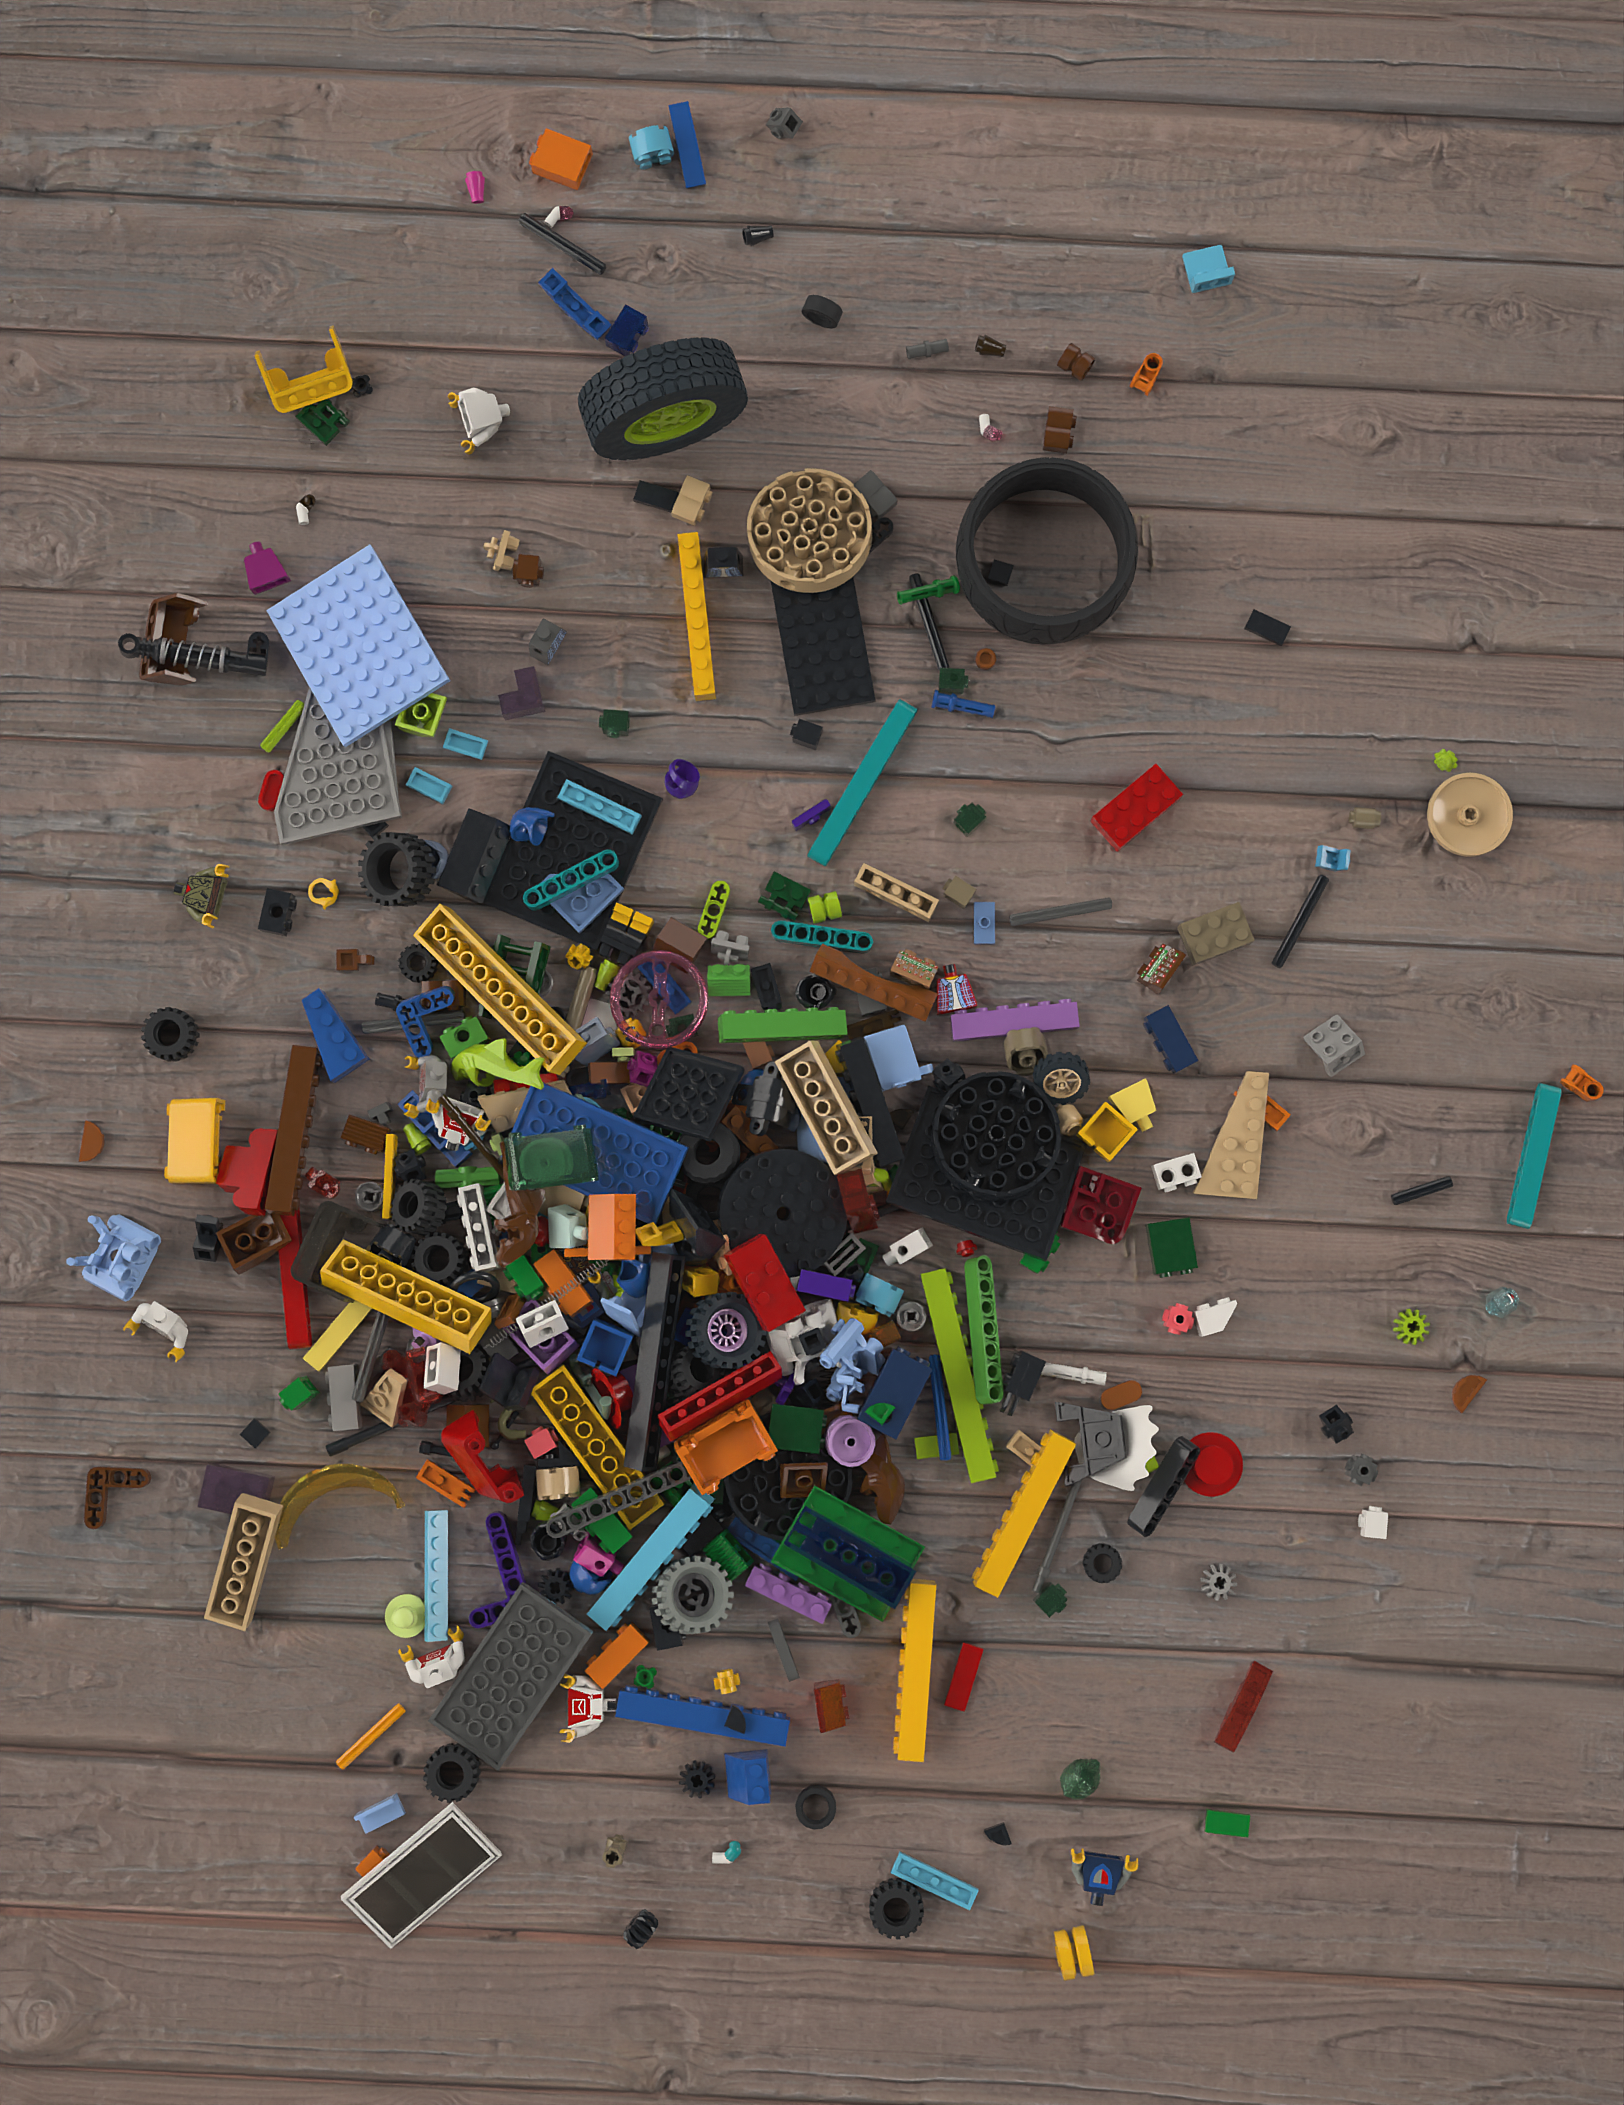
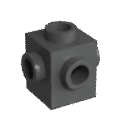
M776 108L771 112L766 125L774 137L778 139H793L803 121L791 108Z
M1362 1453L1360 1457L1353 1455L1346 1463L1345 1475L1351 1477L1350 1482L1362 1486L1363 1483L1370 1485L1371 1481L1374 1482L1378 1475V1470H1376L1378 1465L1372 1463L1373 1458ZM1362 1467H1366L1365 1472L1362 1475L1360 1470Z

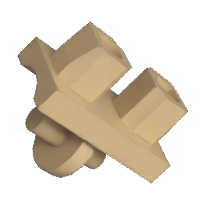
M506 530L502 534L499 546L497 545L498 539L492 537L491 543H484L483 546L488 551L487 558L493 559L494 553H497L493 566L495 571H499L500 568L505 570L512 569L515 558L506 556L504 553L506 549L516 552L520 540L509 536L510 532Z

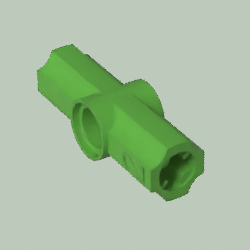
M477 1166L458 1167V1169L436 1170L435 1183L441 1188H461L477 1183L482 1186H494L501 1182V1176L493 1167L477 1168Z

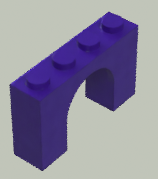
M801 1269L797 1291L848 1302L849 1298L854 1297L856 1285H852L853 1280Z

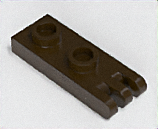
M895 1009L847 1025L848 1039L864 1038V1036L895 1027V1023L901 1022L902 1019L901 1017L893 1019L892 1015H897L899 1010Z

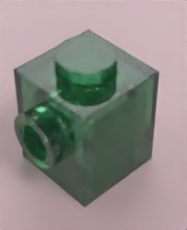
M940 668L939 693L963 694L964 688H968V675H965V669Z
M604 709L603 715L599 717V728H602L603 734H607L609 738L629 735V711Z
M973 802L968 806L964 804L957 811L958 815L954 818L953 823L968 837L985 822L986 812L979 804L976 806Z
M1050 1582L1033 1601L1050 1618L1055 1612L1059 1614L1067 1606L1065 1603L1068 1600L1065 1596L1067 1591L1059 1583L1054 1585Z

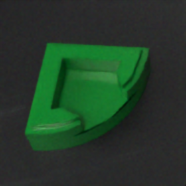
M876 1403L868 1407L865 1413L883 1425L895 1407L888 1403Z

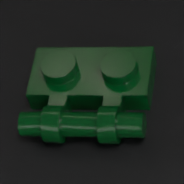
M329 398L319 401L316 407L312 404L305 406L295 416L301 424L326 446L340 432L339 428L335 426L337 423L340 422L344 427L350 423V420L345 417V413L341 409L335 408ZM326 410L332 415L329 419L322 414Z
M774 871L765 887V891L770 893L771 896L768 899L761 895L758 903L764 905V908L769 911L772 909L782 914L781 917L785 919L789 918L796 921L799 914L792 911L794 906L800 909L803 908L811 889ZM777 897L788 902L786 907L775 902Z
M846 1232V1234H845L844 1238L841 1240V1242H842L850 1233ZM860 1238L859 1241L866 1249L849 1263L845 1269L847 1270L853 1264H860L865 1276L871 1267L879 1246ZM852 1239L838 1250L836 1257L833 1256L831 1262L852 1244ZM857 1245L852 1251L855 1253L860 1247ZM844 1257L834 1267H832L834 1270L839 1268L845 1262L843 1261ZM845 1271V1274H844L843 1277L849 1279V1278L847 1277L846 1271Z

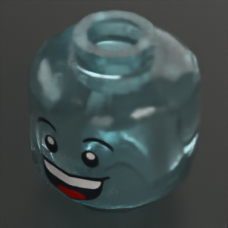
M1501 1286L1486 1296L1487 1304L1485 1307L1489 1314L1495 1315L1498 1318H1504L1517 1309L1519 1299L1513 1289Z

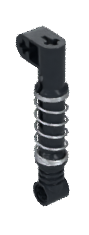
M262 632L251 634L248 640L247 653L232 651L229 647L224 646L219 649L218 645L211 648L207 644L198 646L195 642L185 644L184 640L177 643L170 639L167 642V638L161 637L154 639V642L150 638L147 641V638L142 640L141 637H136L131 633L122 635L118 640L121 654L129 659L139 658L141 655V658L147 656V659H150L152 657V660L160 664H164L167 659H171V663L174 666L176 663L184 664L185 668L187 665L196 666V669L206 667L208 671L210 668L218 669L220 673L234 671L266 676L270 646L267 635ZM258 641H262V645L260 646V652L266 655L253 654L250 652H257L256 644L258 643ZM127 642H133L135 647L132 650H126L124 645Z

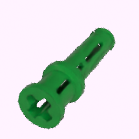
M955 575L941 581L936 579L929 585L898 591L897 600L902 605L903 603L932 596L941 598L945 594H957L960 592L959 581Z

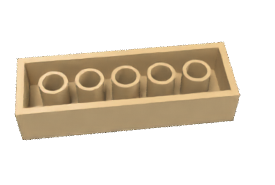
M808 1041L774 1061L834 1175L842 1174L878 1154L818 1041Z
M242 1493L236 1500L204 1619L246 1631L254 1616L283 1505Z

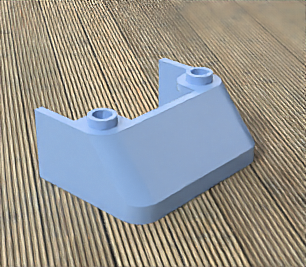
M671 1243L651 1246V1254H640L638 1257L640 1262L649 1264L652 1260V1252L676 1255L678 1253L674 1244ZM624 1291L621 1297L614 1296L609 1300L602 1297L600 1302L606 1314L634 1335L641 1337L647 1294L641 1298H634Z

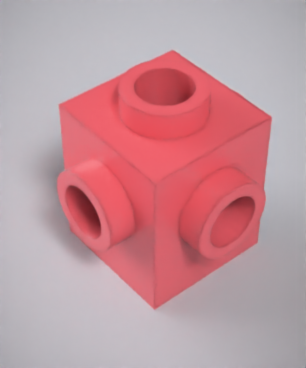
M1176 1303L1175 1306H1169L1168 1309L1164 1310L1162 1316L1163 1326L1169 1328L1168 1332L1173 1334L1187 1333L1188 1329H1192L1194 1323L1193 1312L1188 1311V1306ZM1178 1315L1183 1317L1182 1323L1176 1322Z

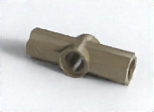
M616 1834L614 1837L607 1838L606 1848L602 1857L607 1867L614 1868L616 1865L623 1864L624 1853L627 1848V1841L624 1840L623 1835Z

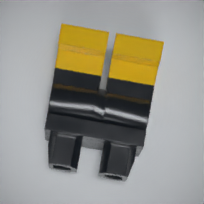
M616 902L613 914L600 940L602 945L599 955L610 959L613 951H618L620 955L617 963L628 967L632 959L636 960L654 924V920Z

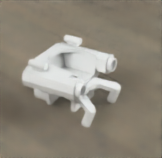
M824 1299L805 1305V1312L767 1332L766 1339L770 1351L782 1368V1376H787L794 1372V1382L796 1385H801L805 1381L804 1370L807 1362L815 1357H820L823 1353L822 1351L812 1356H806L798 1335L819 1327L827 1347L838 1334L837 1332L834 1335L830 1331L838 1322L831 1299ZM793 1361H796V1362H795V1371H793V1369H794ZM838 1362L836 1364L837 1367H842L841 1363Z

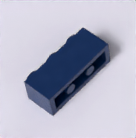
M1169 1005L1144 1018L1145 1023H1143V1026L1148 1034L1153 1035L1155 1039L1153 1044L1158 1053L1162 1052L1165 1058L1163 1063L1168 1071H1172L1175 1074L1199 1061Z

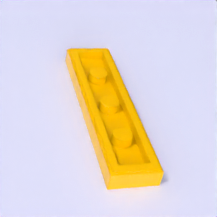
M386 1134L382 1219H392L393 1216L391 1209L396 1189L394 1166H397L395 1157L397 1156L398 1136L395 1134Z

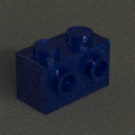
M625 304L605 337L606 346L623 356L634 353L638 346L637 341L641 335L644 336L649 328L647 316Z

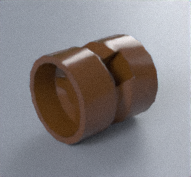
M1070 343L1060 357L1057 366L1066 372L1072 371V376L1082 381L1090 371L1096 358L1087 352L1082 354L1079 347Z

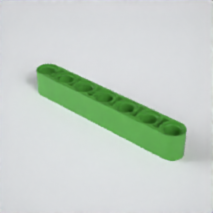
M982 1255L966 1260L964 1270L975 1395L977 1401L985 1405L1000 1402L1004 1391L992 1262L989 1257Z

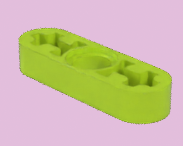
M716 881L712 885L698 925V932L704 935L702 927H707L708 920H704L705 917L710 920H717L716 923L711 922L710 928L713 932L704 935L708 937L707 940L715 937L730 895L729 885L725 881ZM720 886H724L726 893H722L720 896V901H723V904L719 901L711 900L712 897L717 898L718 893L715 889L720 888ZM711 905H717L720 908V912L716 916H711L708 913V908Z

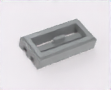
M853 1233L849 1234L839 1244L833 1255L849 1240L852 1239L854 1242L830 1264L825 1262L823 1264L833 1276L840 1273L866 1249ZM858 1245L860 1247L836 1270L832 1268L855 1246Z

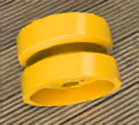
M1084 1925L1072 1928L1073 1942L1071 1943L1065 1929L1054 1931L1055 1952L1064 1981L1075 1979V1964H1078L1080 1974L1083 1977L1094 1975Z

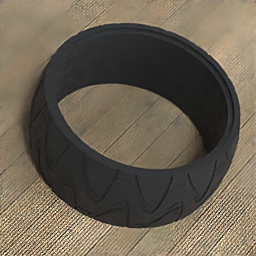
M1043 457L1022 461V463L1006 468L987 481L985 486L981 487L973 497L964 513L956 541V564L962 589L982 619L984 618L994 629L1010 638L1040 645L1064 643L1078 639L1105 623L1114 614L1130 590L1138 559L1136 525L1127 503L1124 502L1120 492L1107 478L1096 470H1092V468L1082 463L1068 459L1065 460L1064 458ZM1035 490L1063 492L1087 503L1102 517L1114 538L1118 556V568L1113 584L1094 603L1079 611L1065 615H1035L1006 603L986 583L978 568L974 552V537L986 516L1000 503L1015 495Z

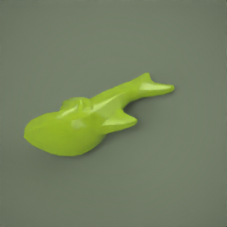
M502 1038L490 1044H474L461 1051L453 1059L451 1073L456 1081L467 1078L471 1079L477 1086H489L495 1080V1076L542 1090L544 1084L540 1078L539 1071L545 1059L543 1057L535 1058L526 1066L520 1067L507 1055V1041L505 1038ZM480 1069L488 1072L485 1074L486 1078H483L482 1081L477 1079Z

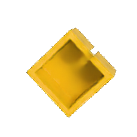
M1104 1102L1076 1136L1089 1147L1094 1145V1151L1108 1163L1138 1129L1111 1105Z

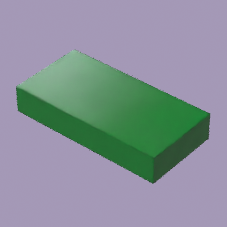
M1206 1809L1204 1827L1206 1833L1248 1838L1250 1814Z

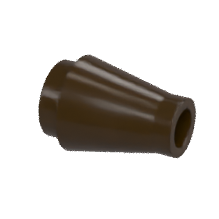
M987 335L978 336L975 352H979V355L1004 356L1006 351L1005 344Z

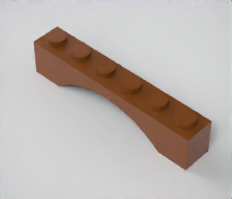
M824 944L819 948L809 971L926 1022L938 995L919 985L900 984L875 976L854 964L841 951Z

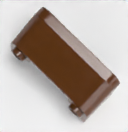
M178 592L153 600L149 608L145 638H147V641L150 638L153 642L154 639L160 637L167 638V642L170 639L177 643L184 640L186 644L188 626L198 621V608L207 606L208 601ZM147 656L141 658L139 671L141 680L180 686L196 682V678L190 677L188 667L185 668L184 665L178 663L174 666L171 663V659H167L164 664H160L152 660V657L150 659H147Z

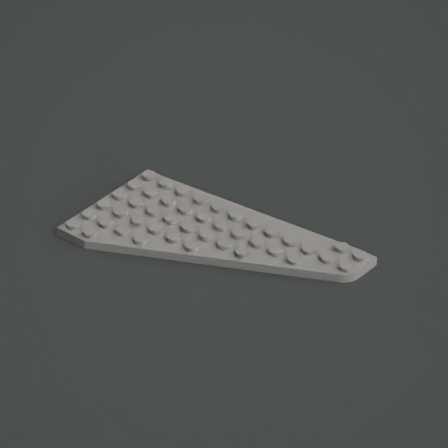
M309 687L274 810L281 845L402 818L398 797L392 719L349 746L344 747Z

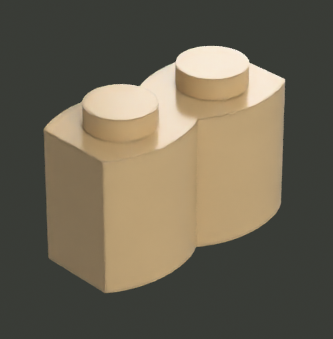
M687 475L674 504L672 517L694 526L697 521L701 522L705 512L702 508L705 502L709 503L713 493L710 491V484Z

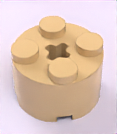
M578 1466L536 1470L538 1500L579 1497Z

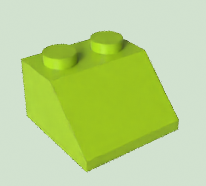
M434 693L429 694L399 713L395 726L403 732L420 737H434L447 697Z

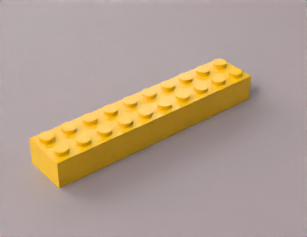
M439 903L413 934L535 1058L543 1057L545 1059L542 1065L549 1072L560 1075L587 1044L451 908Z

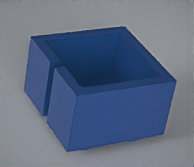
M595 1317L576 1360L595 1367L598 1360L601 1362L599 1370L616 1376L634 1334Z

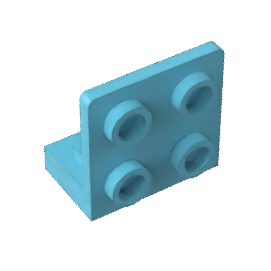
M1222 245L1183 254L1182 258L1192 293L1232 284L1235 271L1233 267L1228 268Z

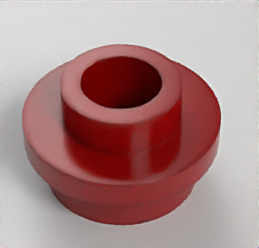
M966 1240L957 1244L956 1253L957 1255H962V1257H969L974 1254L977 1246L973 1243V1240Z

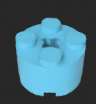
M658 125L645 127L637 130V135L633 138L632 134L629 136L634 162L636 165H640V169H649L653 163L660 162L661 165L672 161L671 157L674 155V151L666 126H663L664 129H659Z
M866 1273L855 1295L857 1296L855 1301L871 1308L875 1305L874 1310L890 1317L892 1313L894 1314L904 1290Z

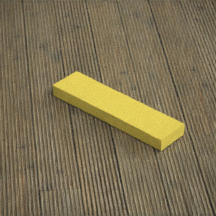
M352 1299L303 1359L320 1372L373 1308Z

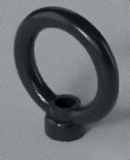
M482 1271L462 1274L454 1279L449 1289L458 1292L457 1290L460 1285L471 1280L489 1282L492 1288L487 1294L470 1298L481 1304L493 1300L500 1291L499 1280L494 1275Z

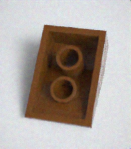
M267 1211L265 1216L250 1215L216 1232L233 1270L238 1275L256 1267L292 1241L280 1215L269 1214Z

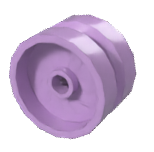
M843 1415L833 1419L826 1427L823 1435L825 1437L824 1447L828 1454L841 1465L848 1467L859 1466L865 1463L871 1457L875 1448V1436L871 1428L858 1420L857 1417L851 1415Z

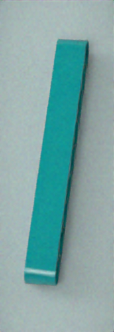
M901 699L898 700L812 845L807 857L825 867L827 866L918 711L917 708Z

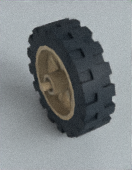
M1056 1052L1054 1055L1051 1053L1046 1055L1045 1059H1040L1038 1061L1039 1064L1035 1065L1032 1074L1033 1083L1046 1094L1052 1105L1057 1103L1061 1105H1066L1069 1102L1074 1103L1076 1099H1081L1084 1096V1092L1087 1093L1089 1089V1070L1086 1062L1081 1060L1078 1055L1074 1056L1070 1052H1066V1054Z

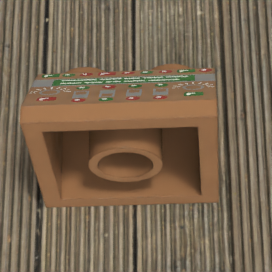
M900 950L890 970V976L910 985H919L929 990L938 970V966L935 965L936 962L928 958H924V960L917 958V954L910 950Z

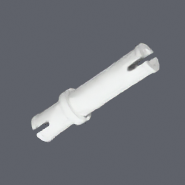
M1046 1363L1041 1375L1081 1381L1082 1384L1087 1382L1105 1386L1107 1372L1089 1370L1088 1367L1075 1368Z

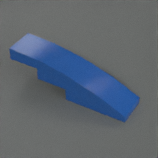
M689 102L668 105L686 188L705 185L706 181Z
M413 1090L397 1104L405 1113L408 1111L404 1109L406 1103L417 1106L419 1103V1096ZM428 1111L419 1112L418 1116L414 1119L410 1118L456 1168L473 1154L470 1150L466 1151L464 1149L465 1145L459 1144L457 1151L448 1150L446 1148L448 1139L438 1135L439 1129L435 1126L432 1114Z

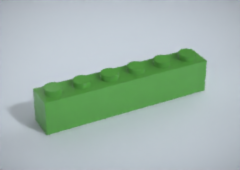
M829 1007L825 1011H818V1008H807L806 1011H798L796 1008L786 1009L785 1012H777V1009L765 1010V1013H757V1010H746L744 1013L736 1014V1011L733 1010L724 1011L718 1017L719 1043L843 1039L847 1035L845 1010H839L838 1007Z

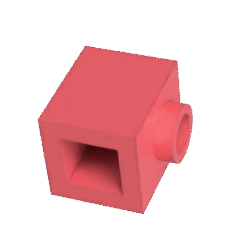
M540 1426L531 1431L533 1436L524 1440L533 1458L536 1459L559 1446L557 1441L560 1439L554 1429L550 1430L549 1427L544 1429Z

